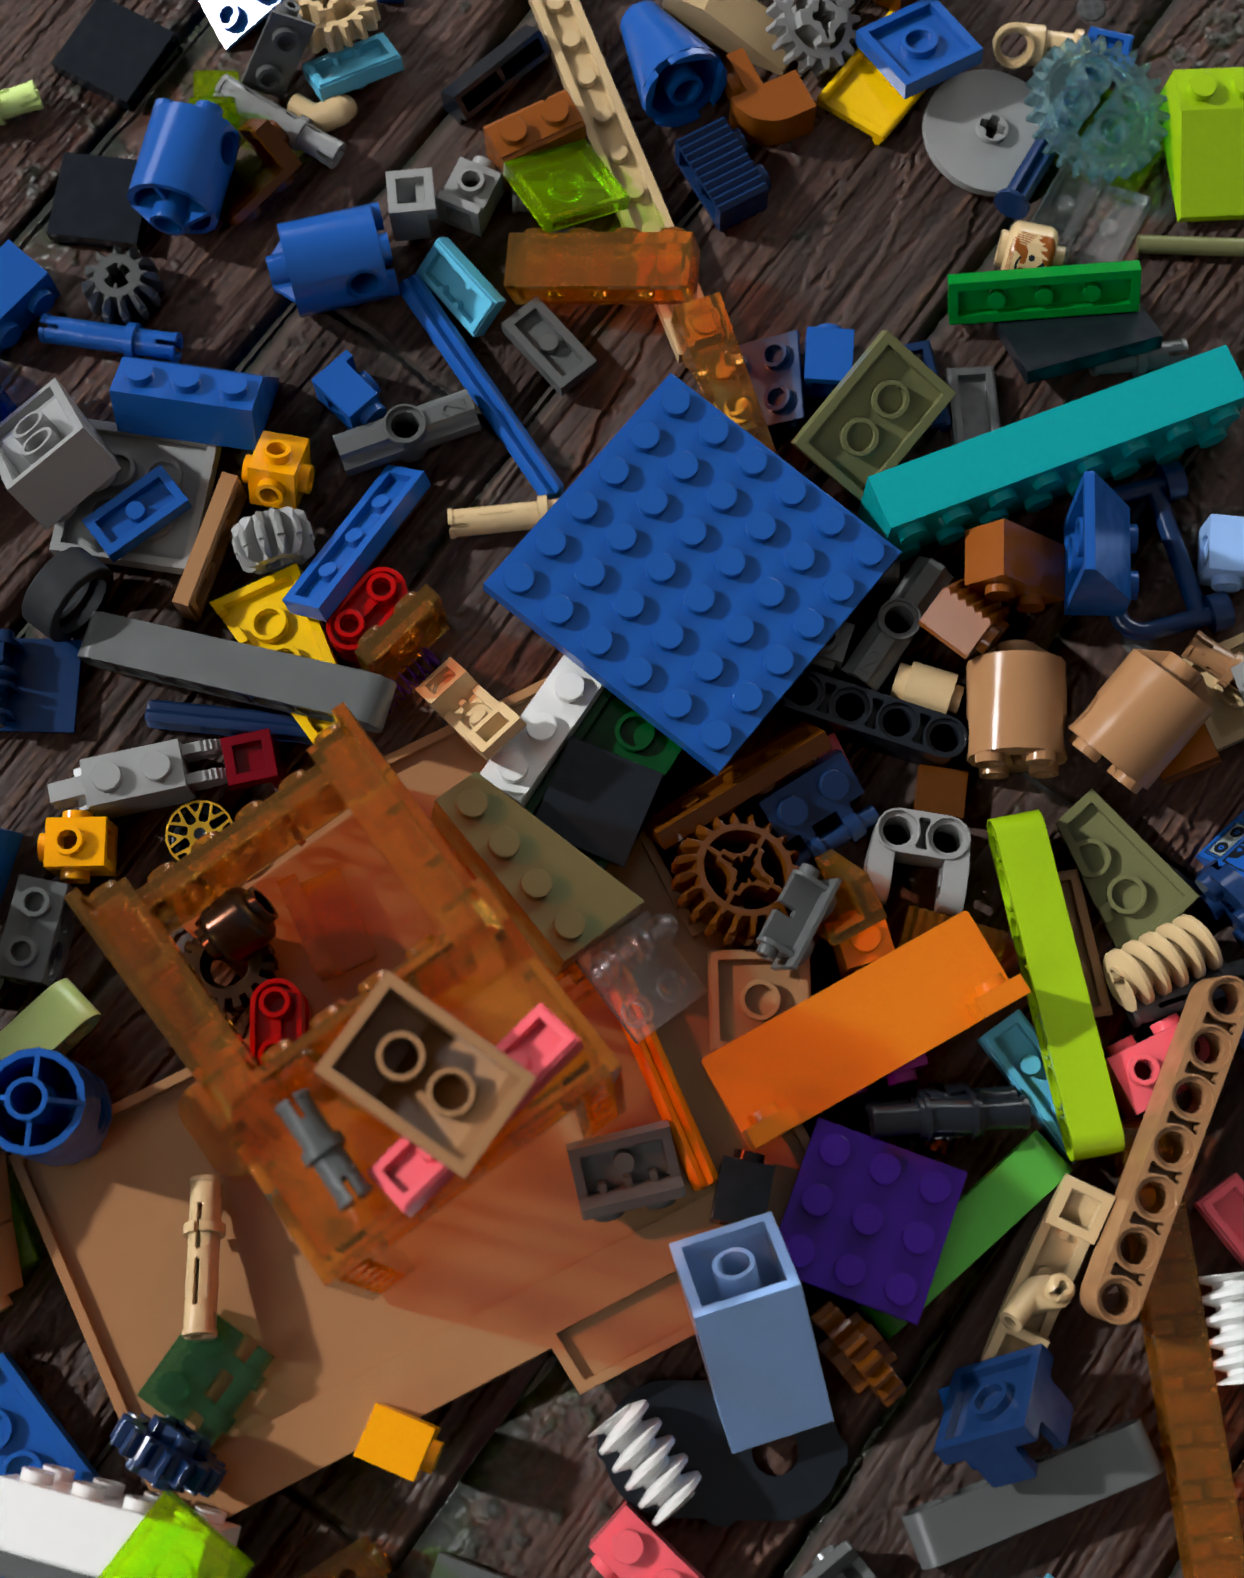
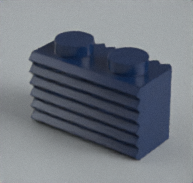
M725 117L675 141V162L719 232H724L727 228H732L734 224H739L742 220H747L750 216H755L758 212H763L767 208L769 189H771L769 175L763 165L760 163L754 165V162L750 160L748 145L743 133L738 128L731 129Z

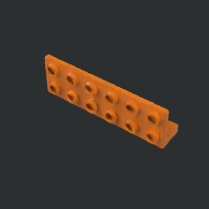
M963 911L702 1058L701 1064L750 1151H754L1029 994L1031 990L1021 974L1011 979L1007 977L970 913Z

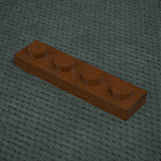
M805 720L800 721L726 766L718 776L714 774L650 812L643 826L646 835L663 849L679 846L682 840L691 838L690 834L696 831L698 824L705 826L713 821L715 816L720 820L725 819L742 802L752 796L768 793L776 787L778 781L793 771L803 770L815 764L821 754L832 748L826 732Z

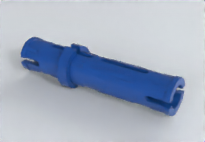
M44 313L39 321L41 324H48V328L38 327L39 340L43 344L51 343L124 354V357L140 358L142 356L170 360L176 363L182 357L181 352H175V348L183 349V336L180 332L172 333L144 329L140 323L129 322L126 326L53 316Z

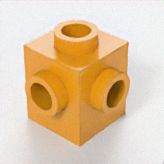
M263 430L253 454L245 456L242 466V482L248 483L250 504L277 509L286 506L297 509L303 493L310 494L313 487L315 469L311 465L310 439Z
M66 810L62 812V817H47L45 833H40L37 841L39 861L43 863L44 868L56 877H59L60 882L66 884L90 883V876H116L118 827L106 816L93 817V813L86 810Z

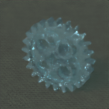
M1083 34L1076 43L1069 37L1060 47L1054 45L1032 70L1035 74L1026 83L1031 92L1024 99V104L1034 109L1026 117V122L1039 124L1040 128L1032 135V138L1046 139L1048 144L1042 152L1044 155L1051 154L1054 151L1059 154L1056 167L1061 168L1069 162L1073 164L1072 177L1076 178L1083 170H1087L1091 183H1094L1103 174L1106 182L1109 184L1119 175L1125 180L1135 171L1139 172L1160 151L1162 147L1159 142L1168 134V131L1162 125L1170 118V114L1159 110V108L1168 98L1164 95L1155 94L1154 89L1161 83V80H1148L1146 73L1151 65L1146 63L1138 67L1135 64L1137 58L1136 50L1125 56L1121 54V41L1118 40L1110 49L1107 48L1104 35H1100L1091 44L1087 34ZM1114 81L1116 88L1095 114V120L1080 137L1078 130L1091 115L1100 102L1101 95L1109 88L1111 82Z

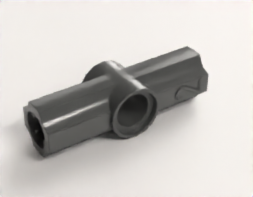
M467 389L419 406L406 403L396 405L386 413L385 418L333 435V439L347 477L398 459L405 462L417 461L425 456L429 448L481 431V426ZM404 428L418 430L410 438H399L396 436Z
M918 556L890 599L881 606L877 618L841 669L839 675L846 682L876 692L880 690L905 651L913 645L917 633L922 628L918 625L921 617L942 588L953 582L954 576L948 572L943 564L933 558ZM889 619L902 620L909 630L905 633H894L887 628L885 621Z

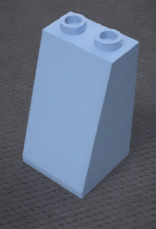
M769 1211L669 1243L714 1400L732 1454L834 1421L802 1285L772 1212Z

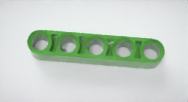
M1037 1129L1021 1141L959 1198L924 1308L1061 1182L1065 1173L1069 1174L1073 1170ZM854 1303L886 1340L907 1324V1322Z

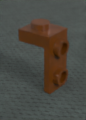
M250 118L238 129L239 133L266 167L221 210L219 219L223 223L245 225L254 220L262 211L260 204L272 193L278 194L286 189L294 180L292 173L302 165V162L288 146L290 142L289 136L273 120Z

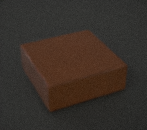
M919 764L913 810L950 815L963 820L968 771Z

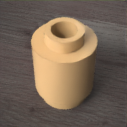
M916 661L913 662V665L900 662L890 696L944 714L948 712L956 715L965 687L956 684L958 674Z

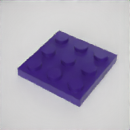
M818 1117L779 1228L800 1282L917 1326L968 1172L879 1139H872L871 1136Z

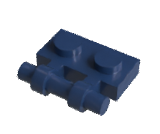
M838 749L832 750L818 759L812 766L799 771L768 793L753 800L766 824L772 822L771 833L774 837L778 838L779 836L788 835L787 841L797 837L802 846L798 850L800 851L799 859L795 863L799 867L802 863L814 864L816 867L822 865L830 859L829 854L848 841L856 843L867 836L866 830L875 825L880 817L872 805H868L856 814L853 812L849 802L865 792L843 752ZM833 813L839 824L818 837L812 826Z

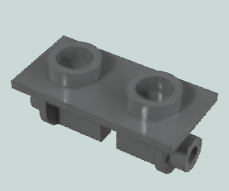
M283 0L282 3L275 6L274 10H271L240 81L252 90L283 99L316 27L315 23L301 18L299 13L300 6L295 1Z
M802 863L799 870H792L777 900L792 911L790 916H786L777 909L772 910L756 939V943L759 945L756 954L769 962H773L772 970H795L809 958L815 944L814 940H812L820 923L831 915L837 904L835 894L842 882L840 878L818 880L819 870L806 863Z

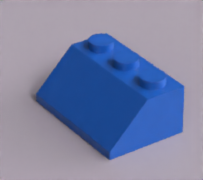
M122 357L109 393L119 432L254 451L266 427L280 382L279 377L146 358Z

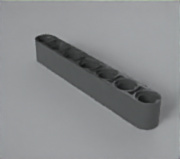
M100 611L92 612L77 655L80 661L99 669L374 733H381L383 731L397 687L396 682L369 671Z

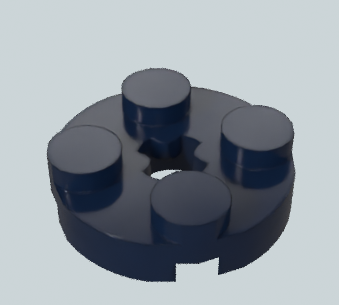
M1213 859L1197 873L1195 883L1202 891L1200 897L1197 898L1198 902L1215 920H1219L1223 916L1235 929L1232 932L1234 938L1244 949V877L1227 864L1219 869L1218 860Z

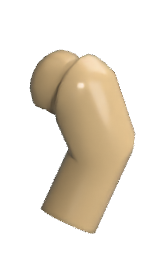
M296 93L288 102L287 110L299 117L304 114L312 119L314 126L326 133L348 124L357 113V105L354 99L348 95H337L314 103L300 93Z
M1063 1273L1027 1278L1000 1312L999 1319L1008 1329L1020 1332L1034 1313L1059 1310L1066 1307L1075 1294L1073 1280Z

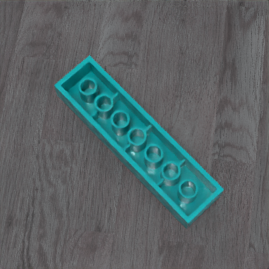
M1227 345L1220 346L868 476L858 510L859 518L902 551L899 556L900 562L908 560L920 553L921 547L935 542L943 546L959 540L965 535V530L1003 518L1008 520L1010 514L1026 509L1027 513L1039 511L1050 505L1054 500L1053 498L1066 493H1070V496L1074 497L1084 471H1095L1103 480L1112 476L1114 480H1122L1136 473L1141 468V465L1155 460L1157 464H1164L1179 457L1184 452V449L1199 444L1200 448H1207L1219 443L1227 436L1226 432L1231 424L1240 417L1239 412L1244 406V379Z

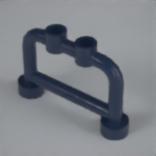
M1173 461L1158 465L1156 467V476L1112 488L1126 504L1148 499L1187 610L1147 622L1133 620L1126 610L1123 616H1108L1114 629L1125 638L1134 641H1151L1206 625L1212 633L1234 628L1235 613L1228 594L1225 591L1206 596L1202 595L1170 505L1171 501L1186 498L1188 495L1187 477L1181 463Z

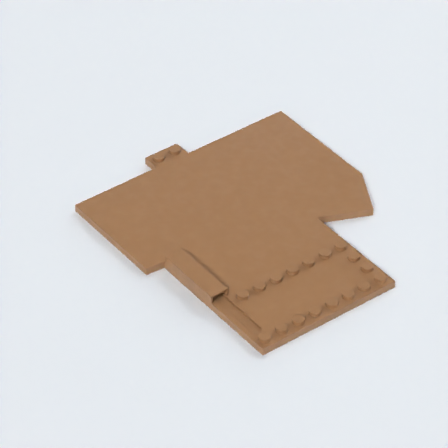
M547 678L498 702H504L517 715L521 716ZM450 725L266 813L180 925L196 939L197 936L193 932L201 927L200 915L202 911L225 891L235 886L246 890L250 887L257 888L273 904L278 913V919L275 920L276 936L269 943L275 951L274 957L278 961L279 970L274 971V975L277 978H283L292 982L308 999L312 1009V1067L307 1080L302 1085L292 1090H278L257 1076L250 1065L249 1036L112 1104L113 1118L107 1137L102 1142L98 1153L91 1158L83 1159L76 1164L54 1167L16 1154L8 1156L118 1418L120 1419L124 1412L128 1413V1411H133L139 1416L141 1413H144L150 1418L154 1414L161 1417H166L167 1414L184 1421L187 1426L197 1433L206 1436L211 1441V1446L208 1450L214 1452L217 1455L216 1459L224 1462L226 1465L224 1467L228 1470L215 1494H211L209 1498L199 1493L197 1496H194L186 1490L183 1494L175 1490L167 1494L153 1488L151 1483L145 1480L150 1492L176 1498L175 1508L194 1510L195 1505L208 1506L227 1512L226 1519L343 1459L355 1452L374 1405L377 1402H383L421 1419L549 1352L551 1349L581 1395L695 1335L669 1243L724 1226L709 1222L716 1183L703 1190H693L676 1153L686 1196L676 1199L672 1205L662 1209L651 1210L646 1207H640L624 1211L621 1217L612 1221L597 1222L594 1219H582L566 1144L663 1120L590 952L559 976L555 977L430 820L435 799L475 771L480 774L488 763ZM642 829L626 868L622 869L610 864L606 872L645 901L636 917L613 935L716 1171L719 1173L723 1155L733 1157L735 1149L750 1151L701 1064L702 1058L709 1054L707 950L757 949L759 945L755 939L751 946L743 948L736 936L731 944L724 946L721 933L715 931L711 937L705 938L704 929L706 925L702 922L689 925L688 918L691 912L689 909H677V900L681 894L671 891L673 879L652 839ZM743 905L736 906L745 909ZM225 957L221 960L242 979L245 977L248 970V961L235 963ZM387 970L494 1047L537 1005L542 1003L581 1039L585 1048L497 1133L465 1180L456 1174L410 1219L366 1173L402 1137L317 1078L314 1069ZM304 1088L309 1089L311 1097L333 1131L340 1130L348 1141L344 1148L356 1163L367 1182L374 1188L370 1195L360 1201L349 1182L344 1181L343 1184L356 1205L343 1212L339 1211L337 1203L315 1168H306L300 1158L304 1153L302 1148L292 1136L281 1117L277 1116L274 1111L277 1105L287 1098L299 1117L304 1118L305 1115L292 1095ZM802 1123L752 1151L765 1155L764 1164L775 1166L767 1212H772L778 1229L780 1228L810 1142V1137ZM200 1174H212L221 1176L222 1179L224 1178L221 1222L226 1224V1236L220 1240L216 1324L218 1332L215 1339L191 1341L181 1337L184 1324L188 1239L183 1237V1225L189 1221L190 1178ZM305 1214H325V1241H305Z

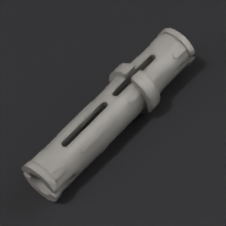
M227 73L218 81L215 87L216 93L213 94V100L231 108L248 120L250 118H259L277 122L289 136L290 142L288 146L293 151L297 152L299 149L316 158L330 169H334L338 165L344 154L343 150L346 148V143L314 126L312 119L304 114L299 117L289 112L279 104L243 85Z

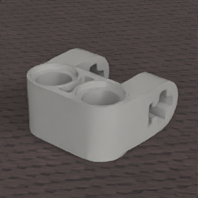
M891 808L885 811L879 817L870 837L863 869L860 901L886 905L893 863H901L937 869L938 877L934 913L950 916L961 913L965 903L970 867L971 836L967 825L959 818L950 815L906 808ZM889 825L901 827L907 834L908 842L902 845L890 843L883 834V828ZM937 833L950 835L956 843L957 850L953 853L939 851L933 843V835Z

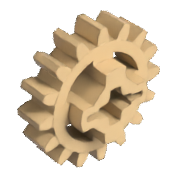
M294 0L300 6L299 13L301 18L316 25L305 49L307 50L311 47L313 54L319 53L323 48H327L328 52L332 53L344 50V46L353 47V40H366L369 38L367 31L377 30V21L381 20L376 0Z

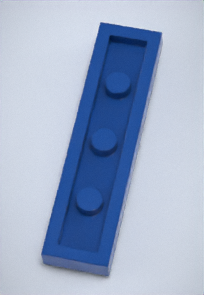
M387 465L282 599L290 613L324 622L328 621L431 486L424 471L394 465Z

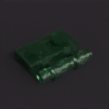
M218 1313L216 1324L217 1338L207 1341H191L182 1338L181 1333L137 1394L138 1397L165 1417L167 1414L184 1421L185 1424L194 1411L198 1412L205 1420L196 1432L206 1436L211 1441L210 1448L222 1432L228 1434L237 1421V1418L234 1416L249 1393L251 1391L257 1392L266 1380L263 1374L275 1358L272 1353L260 1345L255 1348L247 1361L239 1357L236 1352L248 1335ZM225 1369L234 1379L218 1402H216L207 1393Z

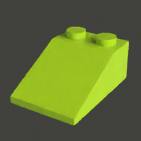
M1244 67L1175 69L1159 94L1156 106L1177 222L1243 220Z

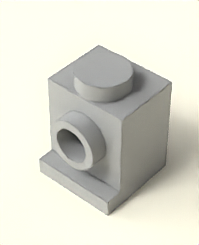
M475 156L472 161L463 157L459 158L443 191L439 190L436 196L440 221L482 237L504 194L502 173L498 172V167L495 163L483 156Z
M432 167L385 171L388 211L395 241L431 238L430 220L438 219Z

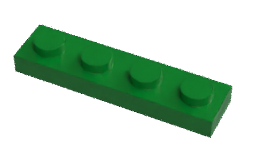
M1140 260L947 274L949 325L1139 311L1142 273Z

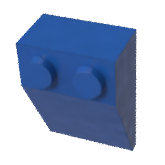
M1084 471L1063 523L1065 552L1064 615L1123 616L1131 600H1137L1139 593L1138 571H1131L1130 554H1136L1138 525L1130 524V507L1095 471Z

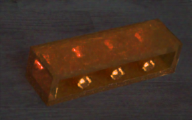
M621 227L616 229L615 232H595L588 228H573L569 232L551 233L541 228H529L524 233H509L504 287L515 304H527L536 296L544 304H696L701 251L693 232H687L679 227H666L661 229L660 232H641L630 227Z

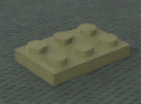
M882 330L790 443L861 503L868 476L897 466L956 395V392L888 330Z

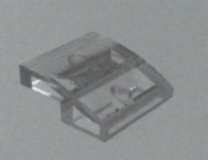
M1064 161L1030 222L1051 226L1057 230L1059 237L1058 245L1066 247L1063 262L1070 265L1122 261L1151 208L1150 196L1108 185L1107 173Z

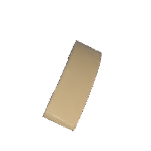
M451 657L415 688L419 695L487 761L527 726L519 715L504 702H498Z
M1065 1173L1017 1267L991 1329L980 1362L1041 1343L1048 1348L1050 1343L1048 1336L1061 1309L1034 1313L1020 1332L1008 1329L999 1319V1314L1020 1285L1029 1277L1063 1273L1074 1281L1090 1244L1095 1245L1115 1201V1195Z

